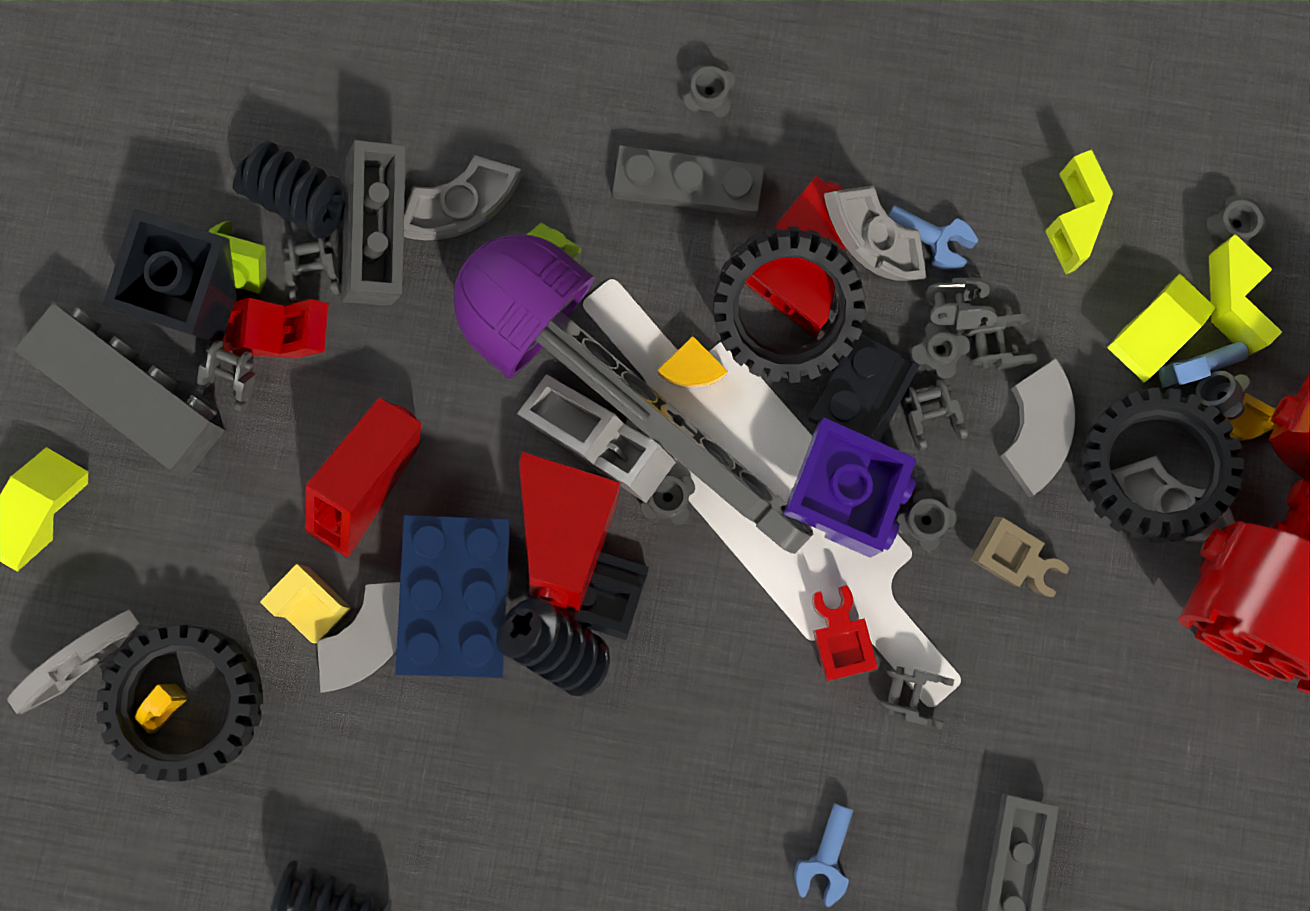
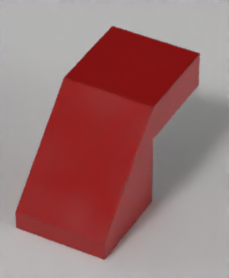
M252 298L236 301L222 340L224 350L241 356L247 351L252 353V356L301 358L322 353L325 351L329 303L309 299L281 306Z

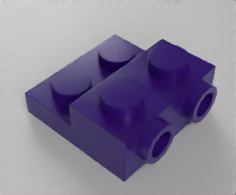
M823 417L817 424L783 514L825 532L824 538L871 558L883 552V549L887 551L895 541L899 530V522L894 521L900 503L904 505L914 490L916 477L911 475L917 458Z

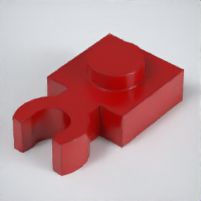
M847 585L838 588L841 603L837 609H830L824 604L821 591L812 595L813 608L820 617L825 619L827 626L826 628L813 631L825 681L878 669L865 618L850 622L848 613L853 605V595Z

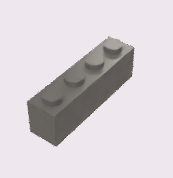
M52 303L16 346L14 351L167 469L188 477L225 431L212 421L217 412L193 394L186 401L175 393L173 389L178 385L177 381L155 365H152L147 371L137 364L135 360L140 353L115 335L110 341L99 335L97 330L102 324L76 306L70 313Z

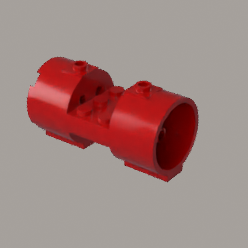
M1309 371L1299 392L1294 396L1286 395L1280 401L1271 417V422L1275 423L1276 426L1269 441L1272 442L1275 453L1289 468L1303 477L1294 484L1287 495L1285 504L1290 506V509L1283 523L1277 522L1272 528L1238 521L1221 528V530L1215 528L1205 540L1200 551V555L1205 558L1198 571L1202 575L1178 618L1180 625L1190 628L1192 624L1196 626L1198 631L1194 638L1224 658L1271 681L1273 677L1287 682H1291L1292 679L1299 680L1296 688L1306 694H1310Z

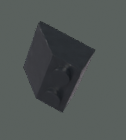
M134 209L102 306L212 342L216 340L222 341L237 298L230 240L214 233Z

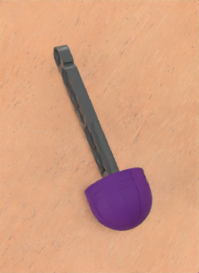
M513 234L485 243L466 260L455 283L454 308L456 319L468 343L484 359L503 373L508 379L513 378L544 347L741 515L756 523V527L782 549L795 554L814 535L811 526L783 514L786 502L781 497L775 496L762 481L568 318L590 289L595 277L561 248L540 237Z

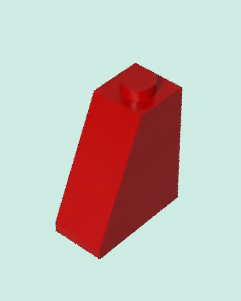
M816 176L774 228L787 230V226L799 227L802 231L811 229L819 232L826 239L829 237L845 251L846 247L832 224L824 197L825 193L844 189L834 182L829 181L825 183ZM778 258L761 265L745 282L746 286L816 339L820 335L828 321L836 286L833 279L819 265L802 258Z
M379 397L306 484L305 532L347 558L354 551L419 448L422 423L408 409L399 405L393 406Z
M522 452L519 460L520 487L530 595L543 598L561 611H565L567 607L580 611L618 504L620 482Z

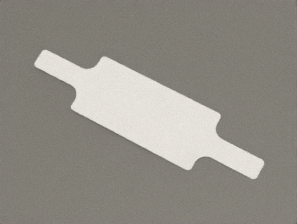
M610 279L590 294L583 302L584 309L641 374L646 384L762 481L775 496L778 495L787 503L813 436L760 376L758 377L750 373L748 366L745 364L740 366L733 360L732 353L726 351L720 342L709 353L728 371L724 378L708 386L686 387L673 385L657 374V370L678 350L617 280ZM627 420V426L653 440L632 421ZM669 454L676 463L667 475L677 478L688 476L694 481L695 492L689 496L690 503L808 640H815L814 630L827 627L825 619L820 617L813 608V593L821 591L824 604L830 609H837L841 603L838 588L847 585L853 595V605L848 613L850 622L865 618L871 643L895 670L897 666L904 667V673L913 675L914 669L955 679L953 686L927 681L925 685H922L919 698L926 706L935 707L960 685V675L897 604L892 595L891 584L895 573L912 556L910 547L898 534L887 551L883 549V552L869 558L824 538L825 532L811 526L814 535L797 553H789L756 527V523L741 515ZM905 681L913 690L915 683Z

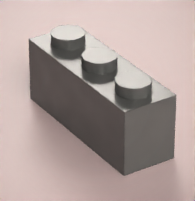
M354 140L346 156L342 302L392 306L402 295L405 146Z

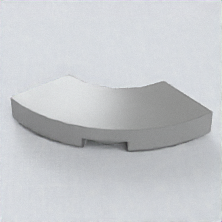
M474 155L466 171L452 182L433 188L413 186L404 210V237L418 240H441L463 235L480 227L493 218L510 200L521 180V169Z
M874 185L824 194L832 224L842 243L858 262L875 274L892 280L911 281L927 278L919 229L904 228L894 222L880 205Z
M1054 359L1011 388L1019 405L1020 426L1013 444L1000 457L1028 497L1035 495L1053 479L1066 459L1073 439L1075 427L1073 394L1069 381L1057 359Z
M1157 456L1111 471L1114 482L1124 495L1146 510L1163 513L1184 510L1198 502L1206 490L1181 484L1165 471ZM1230 507L1211 526L1184 540L1205 542L1215 528L1221 530V528L1235 523Z
M400 582L366 585L363 606L354 622L338 635L317 641L321 693L345 688L363 680L381 668L394 655L397 650Z
M127 610L102 623L40 665L15 688L7 698V701L16 714H22L64 693L81 675L104 659L122 650L138 629L139 622L132 612Z

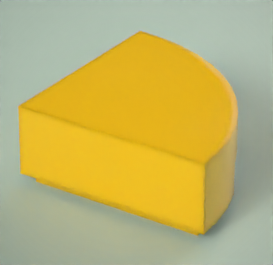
M693 336L657 370V374L667 382L686 387L712 385L724 378L728 373Z
M1245 393L1243 399L1244 413L1234 420H1228L1234 428L1229 434L1231 439L1239 438L1240 441L1250 440L1275 428L1276 424L1271 422L1275 408ZM1221 416L1219 419L1220 423L1225 421L1227 418L1225 416Z
M177 684L157 685L138 709L135 721L148 734H155L187 701L188 695Z

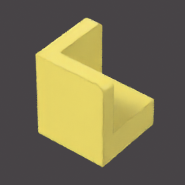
M296 564L260 601L274 616L286 618L311 643L317 644L318 640L324 639L352 609L310 567Z

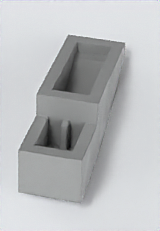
M547 374L517 413L530 425L610 480L620 482V487L647 503L676 463L660 444L624 424L614 413Z

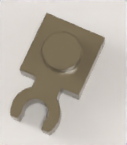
M996 516L971 558V561L1012 586L1021 587L1026 578L1027 584L1033 592L1048 597H1054L1056 591L1045 584V572L1050 568L1062 574H1067L1069 571L1068 566L1059 559L1038 556L1045 544L1044 542L1007 519Z

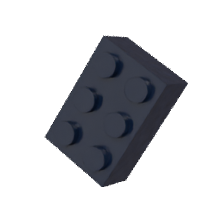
M404 515L395 675L503 678L504 654L499 651L496 640L501 621L506 616L510 519Z

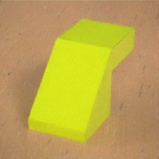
M1092 149L1074 156L1061 171L1060 177L1076 209L1058 216L1045 231L1065 274L1075 271L1090 257L1113 195Z
M1235 234L1209 255L1210 301L1216 307L1211 314V322L1231 342L1244 343L1248 348V356L1269 346L1282 331L1245 297L1272 268Z
M1179 274L1164 287L1145 310L1122 329L1107 348L1143 382H1146L1204 325L1216 307Z
M46 447L9 478L0 494V562L18 572L53 540V515L88 485L89 471Z

